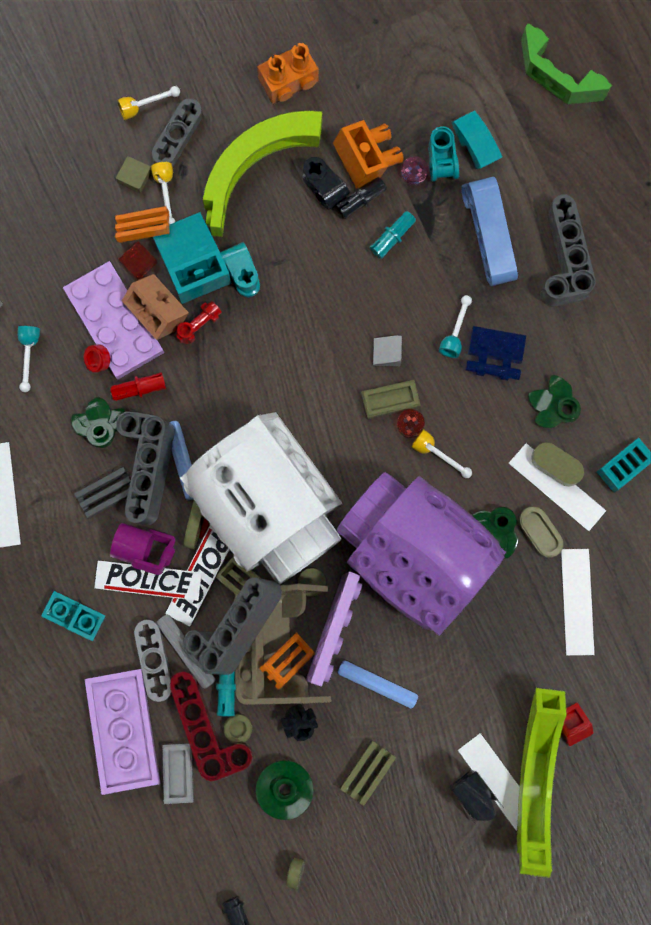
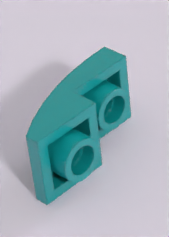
M472 111L451 122L461 146H467L476 169H481L503 157L489 129L476 111Z
M53 591L41 617L93 641L105 615Z

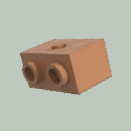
M155 274L133 282L122 299V302L156 340L177 331V325L184 322L189 314Z

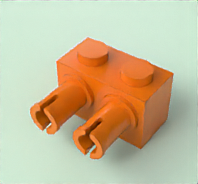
M298 43L297 47L294 45L291 50L280 55H274V58L270 57L268 61L257 66L258 79L272 104L278 101H286L294 93L302 89L308 90L318 82L319 69L309 53V48L304 43Z
M364 120L341 128L333 142L357 189L367 185L377 177L381 178L388 167L403 162V153L396 154V152L401 150L399 147L395 146L381 153L377 145L391 139L390 129L384 131L388 128L386 124L369 130Z

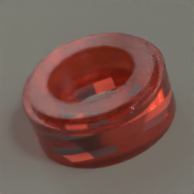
M414 409L403 411L397 420L398 431L408 438L418 436L425 425L423 415Z

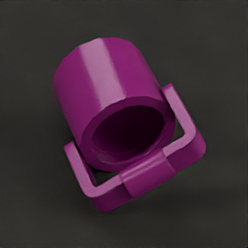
M121 523L112 541L110 557L130 563L136 569L161 575L165 567L170 565L174 556L175 538L152 529L143 530ZM154 540L168 544L160 557L159 565L147 562Z

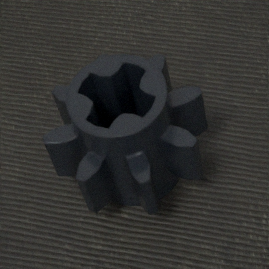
M302 705L289 708L285 714L286 718L281 719L286 737L291 738L293 736L297 741L309 739L314 734V729L318 728L313 709L305 710Z

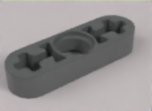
M185 99L177 107L152 149L154 164L170 162L172 167L176 164L202 120L201 105L195 99ZM193 108L195 111V115L190 114L186 120V125L184 123L186 119L185 110L190 111ZM182 129L185 132L183 138L174 140L170 137L172 130ZM168 150L170 158L165 157L161 160L159 154H165Z

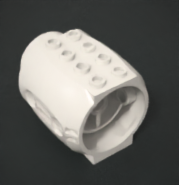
M276 412L256 416L245 426L236 430L207 451L180 477L184 483L186 493L194 498L202 515L217 532L219 539L233 552L234 559L238 565L249 571L263 564L279 585L314 562L341 540L340 535L327 517L343 503Z

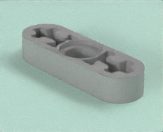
M143 620L135 627L134 636L146 693L153 701L161 702L167 700L172 695L170 689L171 674L162 632L156 622ZM148 625L150 629H155V634L151 635L152 644L158 642L159 648H149L143 651V645L148 646L147 638L141 637L140 633L145 631L144 626ZM152 652L158 653L162 659L161 665L156 669H150L146 664V658ZM164 670L165 676H159L161 684L167 685V690H164L163 696L159 697L158 693H153L152 688L156 686L155 677L149 679L148 674H156Z

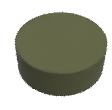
M310 568L300 574L298 584L326 586V579L321 571ZM322 592L307 593L306 596L316 597L320 595Z
M237 714L231 716L225 722L224 734L232 743H243L252 735V723L244 715Z
M299 858L292 859L287 876V887L298 890L305 860Z

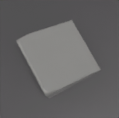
M402 336L374 338L373 366H400Z

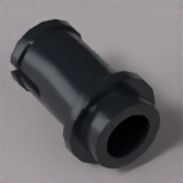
M239 896L232 897L222 903L224 907L222 912L227 914L231 925H250L242 907L244 901H240Z

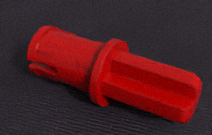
M162 372L142 378L136 376L134 381L111 386L110 392L112 399L117 401L136 395L142 398L144 394L165 390L166 386Z

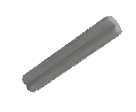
M168 614L161 617L157 621V625L198 683L204 689L215 682L214 676L212 674H205L184 651L183 639L185 636L174 620Z

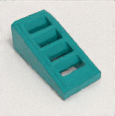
M637 438L600 468L597 473L615 493L651 464V451L640 438ZM635 447L647 458L644 462L633 451ZM629 454L639 466L635 468L625 455ZM619 460L631 471L629 474L620 466ZM612 466H614V468L623 477L621 481L610 469Z

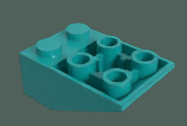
M200 212L170 224L169 234L153 237L182 304L231 284L228 269Z

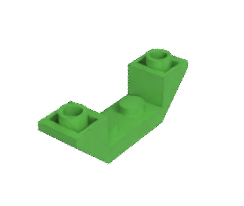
M528 23L521 39L526 74L566 104L604 101L612 87L603 75L596 74L590 70L579 85L575 83L570 75L563 74L554 67L550 60L540 57L545 52L549 38L546 37L541 29L534 28Z

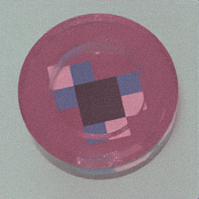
M420 157L406 159L401 171L404 181L411 185L423 183L428 174L426 161Z

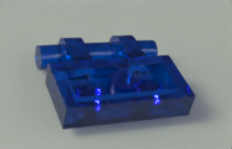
M473 326L468 355L478 356V361L467 360L465 371L476 372L475 375L483 377L484 374L498 376L500 380L508 381V379L519 380L521 370L511 368V362L522 363L526 335ZM487 358L501 360L502 365L487 364Z

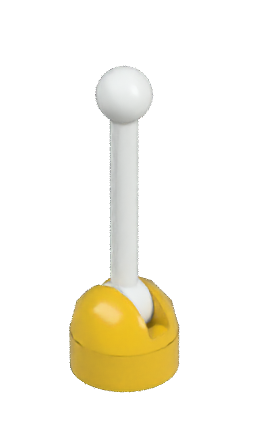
M173 86L169 91L140 101H136L132 97H123L117 99V103L123 119L127 120L138 113L139 106L169 96L177 97L180 94V89L177 86Z
M155 163L151 166L152 176L155 181L162 184L164 204L169 210L170 225L175 223V219L171 214L167 183L173 176L172 163Z
M423 429L412 444L411 448L421 454L433 452L460 471L462 477L470 478L472 476L470 468L462 467L435 448L434 437Z

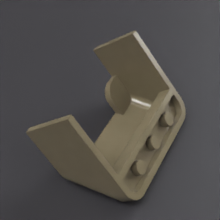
M307 584L282 585L280 601L235 670L236 697L239 702L245 705L331 702V696L309 697L307 680L300 674H295L278 690L275 687L276 681L274 679L270 681L267 678L269 674L259 669L290 639L289 618L298 617L304 612L306 608V594L328 592V586ZM290 647L272 664L274 668L290 654ZM290 663L279 673L282 677L291 670Z

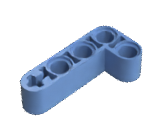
M493 176L462 185L463 201L467 209L471 208L489 285L495 286L517 280L516 262L496 178Z

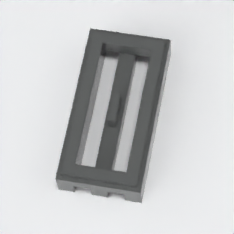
M122 467L74 494L86 517L89 519L126 499L129 489L91 510L88 507L125 485L129 488L131 479L125 468ZM123 477V480L115 483L114 485L104 489L103 491L93 495L92 497L86 500L84 499L85 496L115 481L116 479Z

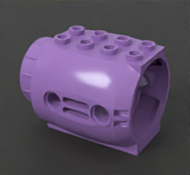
M384 472L362 495L337 528V532L357 548L348 559L347 564L358 572L380 596L404 616L422 628L434 631L439 636L472 600L499 566L506 553L500 547L498 540L478 520L420 476L406 489L391 475Z

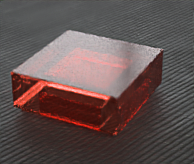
M139 241L119 258L120 263L137 280L157 264V260Z

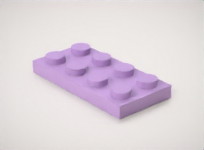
M110 261L63 287L96 345L101 344L107 348L110 354L109 367L117 380L164 353L159 342L122 302L127 289Z
M347 572L341 577L306 677L307 682L322 686L323 682H328L334 666L330 665L333 654L338 655L342 646L343 638L339 637L342 627H347L352 617L353 611L349 610L351 601L357 600L361 591L362 583L358 582L360 575Z
M142 669L85 679L101 794L160 784Z

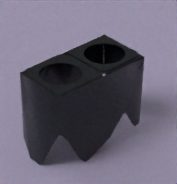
M468 771L449 786V789L474 821L475 819L478 821H490L495 818L492 800H497L500 805L501 803L477 771Z

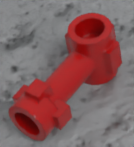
M210 301L208 304L205 302L200 307L203 312L190 323L181 322L177 325L176 338L180 343L191 344L195 341V332L209 320L215 323L219 319V315L222 312L213 301Z

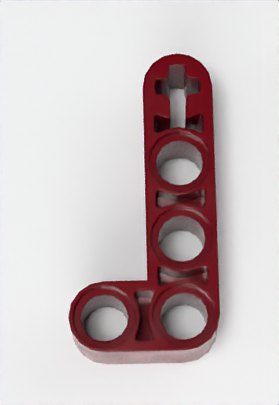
M178 672L170 681V689L201 776L205 780L215 781L246 769L252 763L254 757L251 747L247 744L239 743L221 749L198 681L192 673ZM183 677L185 680L191 681V685L187 687L189 695L196 693L197 699H190L182 703L181 698H186L187 696L183 689H178L177 687L181 683L180 678ZM193 703L197 704L201 709V715L197 720L189 719L186 713L188 706ZM200 731H205L210 735L211 742L208 747L203 748L196 743V735ZM241 748L247 752L248 759L245 764L239 765L233 761L232 754L235 749ZM209 759H216L220 763L221 768L218 774L211 775L206 771L205 765Z

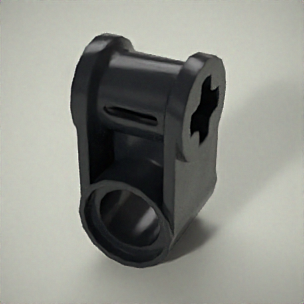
M311 157L305 161L303 181L325 209L330 210L350 194L344 181L332 171L323 159Z

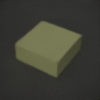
M127 156L116 177V181L141 193L152 172L151 166Z

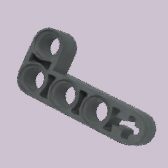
M561 194L553 200L547 213L562 274L551 276L541 290V299L548 306H559L585 300L596 284L576 203L571 196ZM562 232L571 233L574 239L565 238ZM569 257H576L580 264L575 265L571 263ZM575 282H583L586 285V290L578 289ZM549 287L558 288L561 295H553L549 291Z
M124 412L116 421L117 431L123 436L138 441L125 514L127 519L133 523L151 525L159 516L175 429L169 421L158 416ZM136 420V427L130 432V425ZM161 424V433L155 436V429ZM156 451V459L150 464L149 457ZM150 478L151 486L145 491L144 483ZM141 509L144 510V514H140Z
M249 579L244 584L215 632L191 630L185 635L183 648L186 654L205 674H232L280 601L282 594L281 586L274 580Z

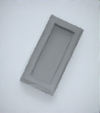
M189 743L163 745L164 804L194 802L193 754Z

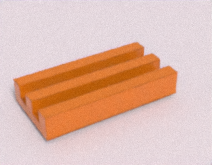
M166 206L115 216L117 222L115 224L117 231L115 238L118 243L169 234V210Z
M296 632L259 669L269 674L267 678L270 681L273 679L276 681L275 687L279 690L307 663L315 652ZM296 642L299 646L274 668L272 664ZM304 650L306 655L282 677L279 673Z

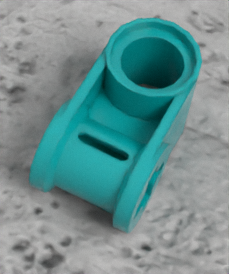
M437 127L431 133L428 144L431 181L445 177L458 179L459 162L456 155L454 134L447 127ZM438 139H442L447 143V145L439 146L435 143V141Z
M242 242L220 252L239 294L244 297L256 295L260 290V282L257 270L245 243ZM248 279L250 283L246 284L243 280Z

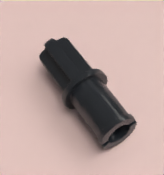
M377 177L361 189H354V193L340 203H337L336 208L340 214H343L342 217L346 219L361 207H367L368 202L386 191V184L381 178Z

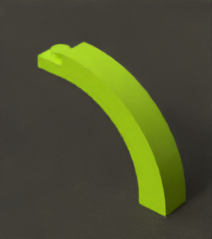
M292 112L269 118L243 132L225 149L210 173L203 196L205 210H208L206 225L210 226L212 236L223 237L230 195L238 180L254 163L282 149L303 146L319 147L322 112Z
M536 688L530 709L523 749L518 799L517 853H519L520 874L550 877L552 872L551 799L558 744L566 718L565 691Z

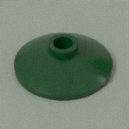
M287 760L277 761L267 766L260 774L256 784V798L262 810L269 816L279 820L294 819L303 814L309 807L313 798V782L306 769L298 763ZM282 784H288L291 790L289 794L283 795L280 793L279 787Z

